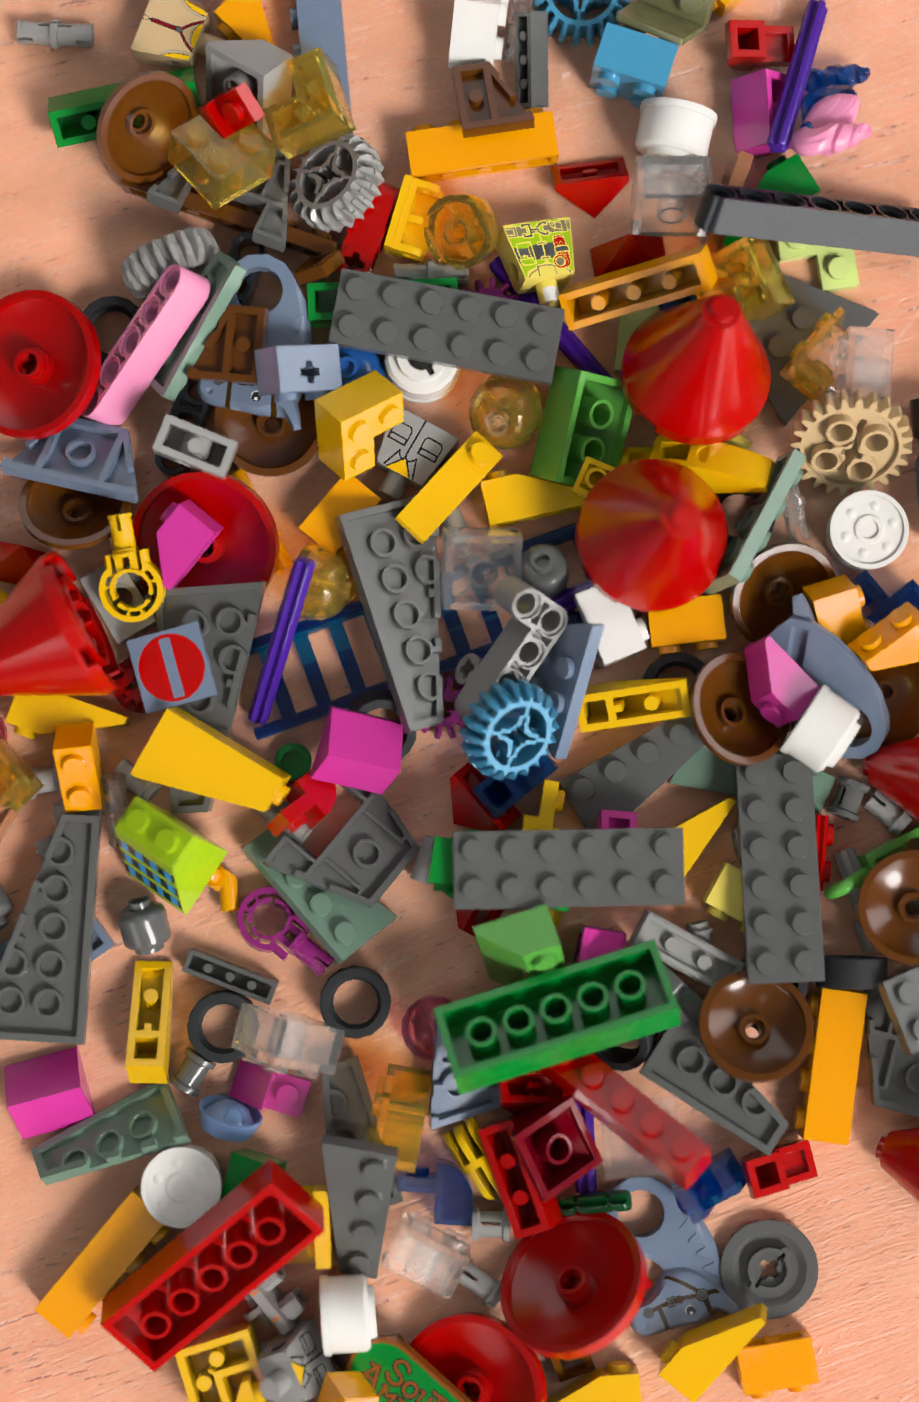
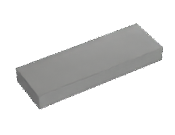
M649 910L644 911L628 941L629 944L634 946L655 939L663 963L710 989L725 976L741 971L745 966V963Z

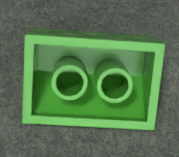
M555 366L530 476L574 486L586 456L615 468L620 466L633 412L624 395L621 380L582 370Z
M547 904L473 927L489 978L497 983L506 986L566 967L561 944Z

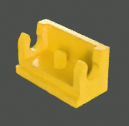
M405 174L385 239V254L416 263L425 262L444 198V192L440 191L441 187L439 185Z

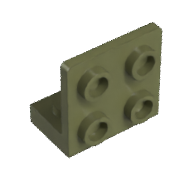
M637 0L617 11L615 20L624 23L625 28L644 34L649 33L659 39L682 46L707 30L716 0Z

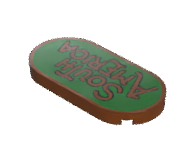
M387 1336L386 1338L371 1339L369 1351L353 1353L347 1364L346 1371H360L378 1395V1402H472L410 1345L396 1337Z

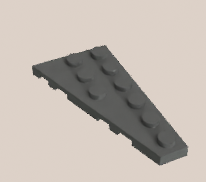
M415 496L341 514L334 519L404 734L444 722L443 677L439 672V653L442 652V638H439L438 619L441 618L440 560L437 559L436 538L439 537V527L421 544L395 520L397 515Z
M267 581L166 589L165 599L161 607L156 611L157 632L198 621L218 695L177 705V707L227 737H230ZM155 589V594H154V599H155V600H156V597H157V589ZM169 787L172 814L199 813L212 810L214 798Z
M62 814L45 854V860L37 879L32 885L29 893L30 896L23 912L20 914L0 962V1039L80 1045L86 1043L102 817Z

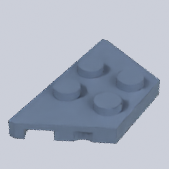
M78 418L70 426L55 435L37 440H26L24 442L26 448L12 460L6 456L0 463L1 471L6 475L135 504L139 500L129 430L126 428Z
M602 623L566 625L558 640L528 681V683L537 685L542 689V692L553 701L552 706L558 712V716L554 720L557 721L560 728L551 733L557 742L547 746L554 759H567L605 626Z

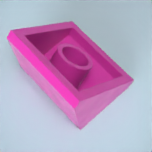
M330 706L310 778L383 794L401 770L403 741L401 722Z
M78 1046L4 1066L7 1109L23 1139L74 1126L96 1114Z

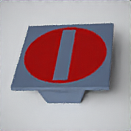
M198 621L126 641L146 714L218 695Z

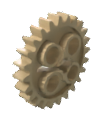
M857 388L853 397H848L845 389H841L840 398L834 399L831 394L826 393V403L821 404L813 400L812 412L802 409L801 420H794L793 432H789V450L795 448L807 456L800 468L803 471L801 479L806 480L812 477L813 488L825 483L826 493H830L834 487H839L840 494L843 496L848 488H853L856 493L861 491V486L865 485L870 490H875L876 481H880L885 485L889 484L888 473L899 476V465H907V454H911L913 451L911 443L913 441L912 429L909 427L908 416L902 415L901 406L891 407L890 397L888 396L878 402L876 391H872L867 398L862 397L860 388Z

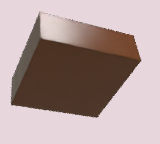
M335 249L310 257L294 271L293 276L299 286L329 276L345 260L340 250Z

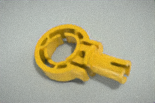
M131 512L122 513L121 515L107 516V520H109L114 550L111 554L103 556L106 570L102 574L99 583L100 600L104 608L113 617L125 622L142 621L153 615L161 607L165 599L166 588L163 586L162 572L151 562L149 549L143 548L140 550L138 545L136 546ZM129 556L130 567L126 566L125 557ZM124 573H135L142 576L148 583V594L150 595L155 594L156 583L157 597L149 610L145 607L152 601L153 598L151 597L138 606H130L123 601L120 602L117 606L128 611L127 613L114 605L112 600L114 601L119 598L116 584ZM140 611L141 614H134L133 612Z

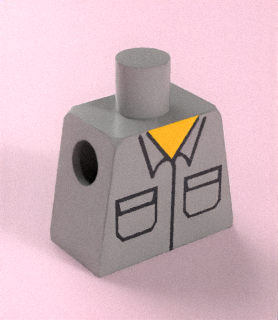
M404 408V422L386 430L376 459V465L388 472L379 491L396 501L401 497L407 484L421 490L439 471L459 444V438Z
M312 1317L296 1322L293 1328L285 1335L278 1331L258 1357V1366L264 1377L260 1384V1392L265 1399L274 1402H305L320 1394L326 1372H336L330 1357H324L323 1341Z

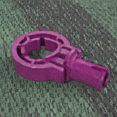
M262 887L248 894L242 901L237 916L238 929L243 940L251 948L260 952L275 953L283 961L288 957V953L296 956L320 977L325 972L326 967L328 968L334 961V958L330 957L308 938L306 933L308 934L310 930L295 912L294 916L291 915L290 906L276 898L275 905L280 906L287 916L286 926L281 932L266 936L257 932L255 927H252L250 931L257 938L256 940L247 933L243 923L244 913H248V925H252V916L259 906L270 904L271 897L260 900L258 898L262 896L282 898L273 887ZM252 902H255L252 907H248ZM287 933H290L295 938L293 942L285 937ZM261 941H263V942H269L270 944H263V943H260V942H261ZM275 942H277L278 944H280L285 950L288 951V953H287L286 951H284V950H283L279 945H277Z

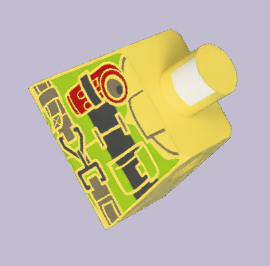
M563 217L503 225L494 240V245L515 292L518 294L536 292L539 305L550 307L560 305L558 299L559 289L568 284L575 271L570 218Z

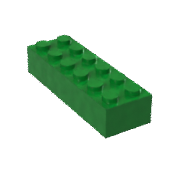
M655 939L433 1008L459 1095L681 1025L680 1008Z

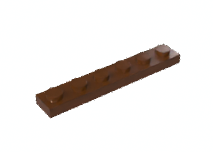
M123 178L121 181V185L126 193L146 200L149 188L154 184L159 185L161 183L158 180L150 183H134ZM191 188L180 209L181 212L241 233L253 232L262 214V211L248 205H242L241 209L227 205V199L213 193H207L206 197L192 193L193 188ZM287 219L285 248L311 257L335 249L338 250L337 242L332 241L333 237L330 234L316 229H312L311 233L297 229L298 224Z

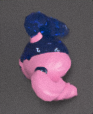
M837 64L828 66L824 70L811 68L800 105L803 124L792 135L790 140V147L793 151L801 156L811 157L820 154L830 156L838 154L840 151H845L847 147L852 148L858 145L860 140L871 136L872 130L868 124H854L860 100L853 87L869 78L871 72L868 67H860L857 64H846L845 66Z

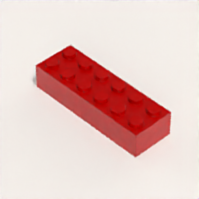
M269 1159L102 1299L100 1326L155 1372L324 1233L323 1206L272 1159Z

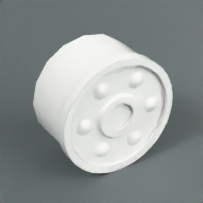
M651 97L641 101L639 109L641 116L635 147L644 155L646 160L663 167L688 169L707 159L712 130L716 126L718 118L714 111L703 105L677 98Z
M384 356L383 364L386 379L403 392V399L409 402L427 404L442 399L452 391L460 376L461 369Z
M863 490L853 493L843 499L829 517L825 530L827 546L833 557L844 567L857 571L874 570L884 567L899 557L907 544L909 523L906 513L893 497L883 492Z
M823 684L790 731L779 751L785 755L789 754L814 772H821L826 766L833 768L861 727L857 723L860 716L859 709Z
M187 1143L166 1149L151 1160L143 1173L141 1195L148 1212L160 1223L174 1228H188L219 1202L223 1187L222 1169L215 1156L203 1147Z
M363 1273L336 1276L319 1275L324 1357H332L334 1354L368 1352L371 1348V1339L377 1338L374 1286L367 1285V1277Z

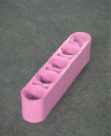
M172 264L166 268L101 365L98 385L89 405L82 413L84 417L117 427L125 422L205 304L210 293V282L207 278L177 264Z

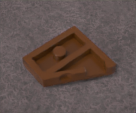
M228 305L219 319L218 328L210 334L203 345L205 349L194 367L190 366L187 371V378L190 380L258 385L254 350L265 348L269 310L265 307Z

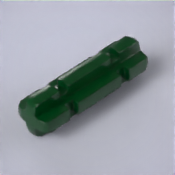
M623 1189L612 1190L611 1192L602 1191L579 1195H563L559 1200L560 1211L563 1216L576 1215V1212L591 1214L629 1211L632 1208V1196L630 1191Z

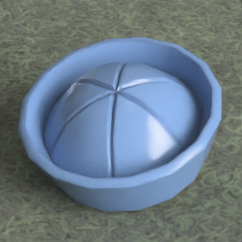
M209 1095L201 1099L198 1104L202 1129L215 1138L225 1141L242 1142L250 1139L263 1120L258 1109L229 1095Z

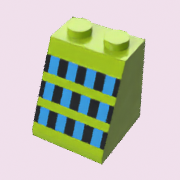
M137 796L134 797L115 826L117 840L128 875L186 915L228 853V851L171 812Z

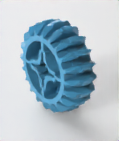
M579 0L532 1V9L534 11L548 12V35L554 34L558 30V41L560 43H564L567 36L573 37L572 45L574 47L579 45L580 38H585L587 45L592 46L594 44V35H597L600 40L602 39L607 22L619 25L618 21L615 20L616 13L623 9V7L630 5L631 0H583L581 9H578ZM553 1H557L560 6L567 7L571 11L573 19L563 15L556 8ZM601 6L608 7L598 17L584 20L587 12L596 9L600 10Z
M504 678L501 686L491 683L490 691L487 694L478 691L480 700L476 704L468 703L472 711L470 715L461 717L463 723L467 726L458 731L461 738L464 739L460 746L463 752L466 753L465 757L468 762L483 775L492 776L500 781L504 777L514 780L518 772L528 775V769L531 765L540 767L538 759L542 755H549L547 750L548 744L557 742L551 733L560 728L557 721L554 720L558 716V712L552 706L553 701L542 692V689L537 685L520 680L519 678L515 681Z

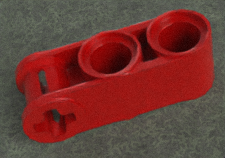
M386 183L379 185L378 189L381 195L373 198L372 204L374 208H367L365 210L364 220L356 218L353 228L347 227L344 243L340 251L345 262L338 267L339 278L342 268L348 269V266H353L354 262H359L361 269L356 268L355 271L372 274L378 255H380L384 247L400 188Z

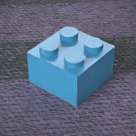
M607 22L594 60L589 87L595 89L596 94L608 99H615L618 96L630 100L631 105L640 109L642 100L651 97H663L679 45Z

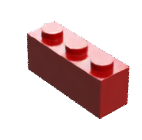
M520 1113L492 1121L478 1130L516 1240L549 1230L563 1219L556 1196L546 1203L541 1201L510 1137Z

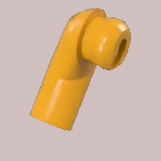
M220 864L207 885L220 894L221 912L239 911L237 877Z

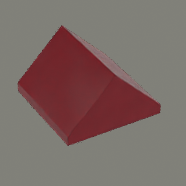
M568 1095L520 1112L510 1137L542 1202L546 1203L603 1162L573 1096Z

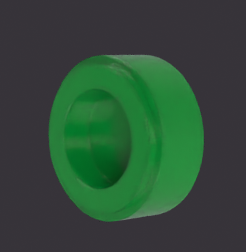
M289 743L277 751L274 764L291 775L289 780L295 781L311 770L312 756L304 746L297 743Z

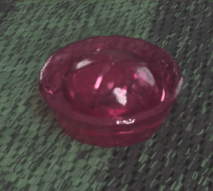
M429 995L417 999L408 1007L402 1019L401 1033L405 1045L414 1055L424 1060L433 1061L435 1030L433 1008L454 1001L444 996Z

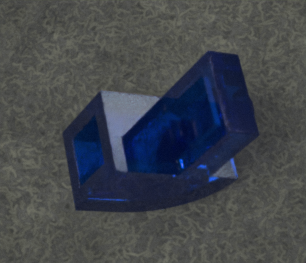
M866 569L850 580L854 585H859L865 598V606L863 608L868 606L871 609L863 617L868 621L870 628L907 601L919 610V586L913 579L904 583L890 596L884 592Z
M542 755L538 759L540 767L529 766L528 775L518 772L514 780L505 776L501 781L488 776L472 791L492 816L497 819L557 770L559 766L550 755Z
M730 1147L711 1157L709 1166L687 1191L676 1182L671 1187L676 1195V1203L684 1215L689 1216L695 1225L706 1219L715 1205L740 1193L746 1185L743 1168Z
M437 1157L436 1172H429V1167L423 1165H408L406 1171H399L397 1191L435 1193L434 1224L472 1226V1186L467 1174L463 1173L460 1166L448 1159Z

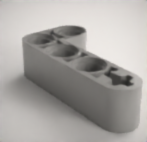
M516 576L503 578L495 588V602L513 616L455 700V710L460 717L470 715L472 710L468 703L476 704L480 700L478 691L485 692L486 694L489 693L491 683L501 686L504 678L512 681L519 678L528 682L567 625V613L561 606Z

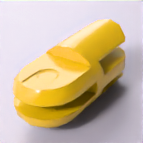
M472 1116L466 1120L467 1127L459 1124L454 1127V1134L447 1131L442 1134V1138L465 1175L469 1173L480 1193L488 1200H495L499 1190L478 1130L481 1128Z

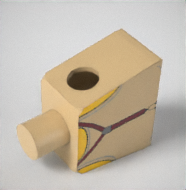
M149 0L130 49L135 61L173 69L193 66L195 69L199 56L206 57V43L224 39L208 34L211 27L208 13L187 0Z

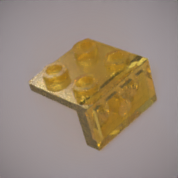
M841 307L832 315L826 312L814 326L813 330L816 333L809 342L801 340L789 355L791 361L787 365V369H789L787 381L804 394L811 403L813 400L824 404L826 403V393L832 394L835 378L832 377L833 372L824 362L818 360V357L841 332L846 312Z

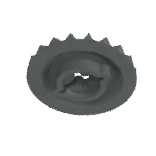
M775 1219L756 1220L748 1225H743L739 1231L731 1235L729 1242L723 1248L720 1261L721 1281L727 1295L736 1303L739 1309L743 1310L762 1302L768 1307L767 1319H777L794 1313L809 1300L818 1279V1260L810 1241L800 1230L791 1224ZM777 1258L774 1266L778 1271L775 1276L767 1274L761 1277L760 1274L763 1270L759 1265L761 1261L771 1262Z

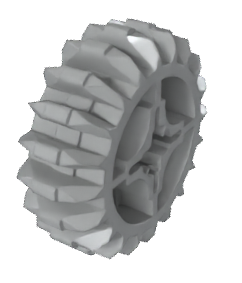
M346 131L341 136L333 132L329 140L320 138L317 147L309 145L310 153L306 157H300L302 164L299 168L293 169L296 179L289 183L293 190L289 198L293 201V209L308 225L327 233L331 230L340 233L344 226L353 228L356 218L364 220V212L367 208H374L372 200L374 197L381 195L378 186L385 181L381 174L385 167L381 164L377 151L365 139L349 134Z
M188 227L182 231L176 230L171 234H164L158 239H152V242L142 245L137 251H133L123 261L121 266L122 278L134 298L145 300L168 266L177 264L200 275L220 249L209 229Z

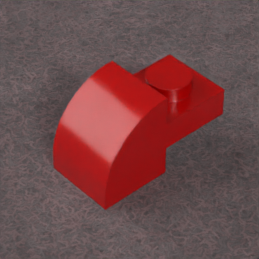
M729 20L725 24L727 64L730 68L752 71L755 67H789L795 47L793 26H765L764 20Z
M246 82L232 86L214 95L198 107V111L218 142L225 140L234 132L258 121L265 115Z
M310 770L290 787L291 789L286 797L290 805L283 809L266 827L275 838L286 829L293 834L304 824L311 830L333 808L336 800V785L311 779Z
M800 1139L774 1147L769 1156L760 1150H756L740 1159L749 1194L753 1199L789 1189V1185L818 1177L809 1140Z

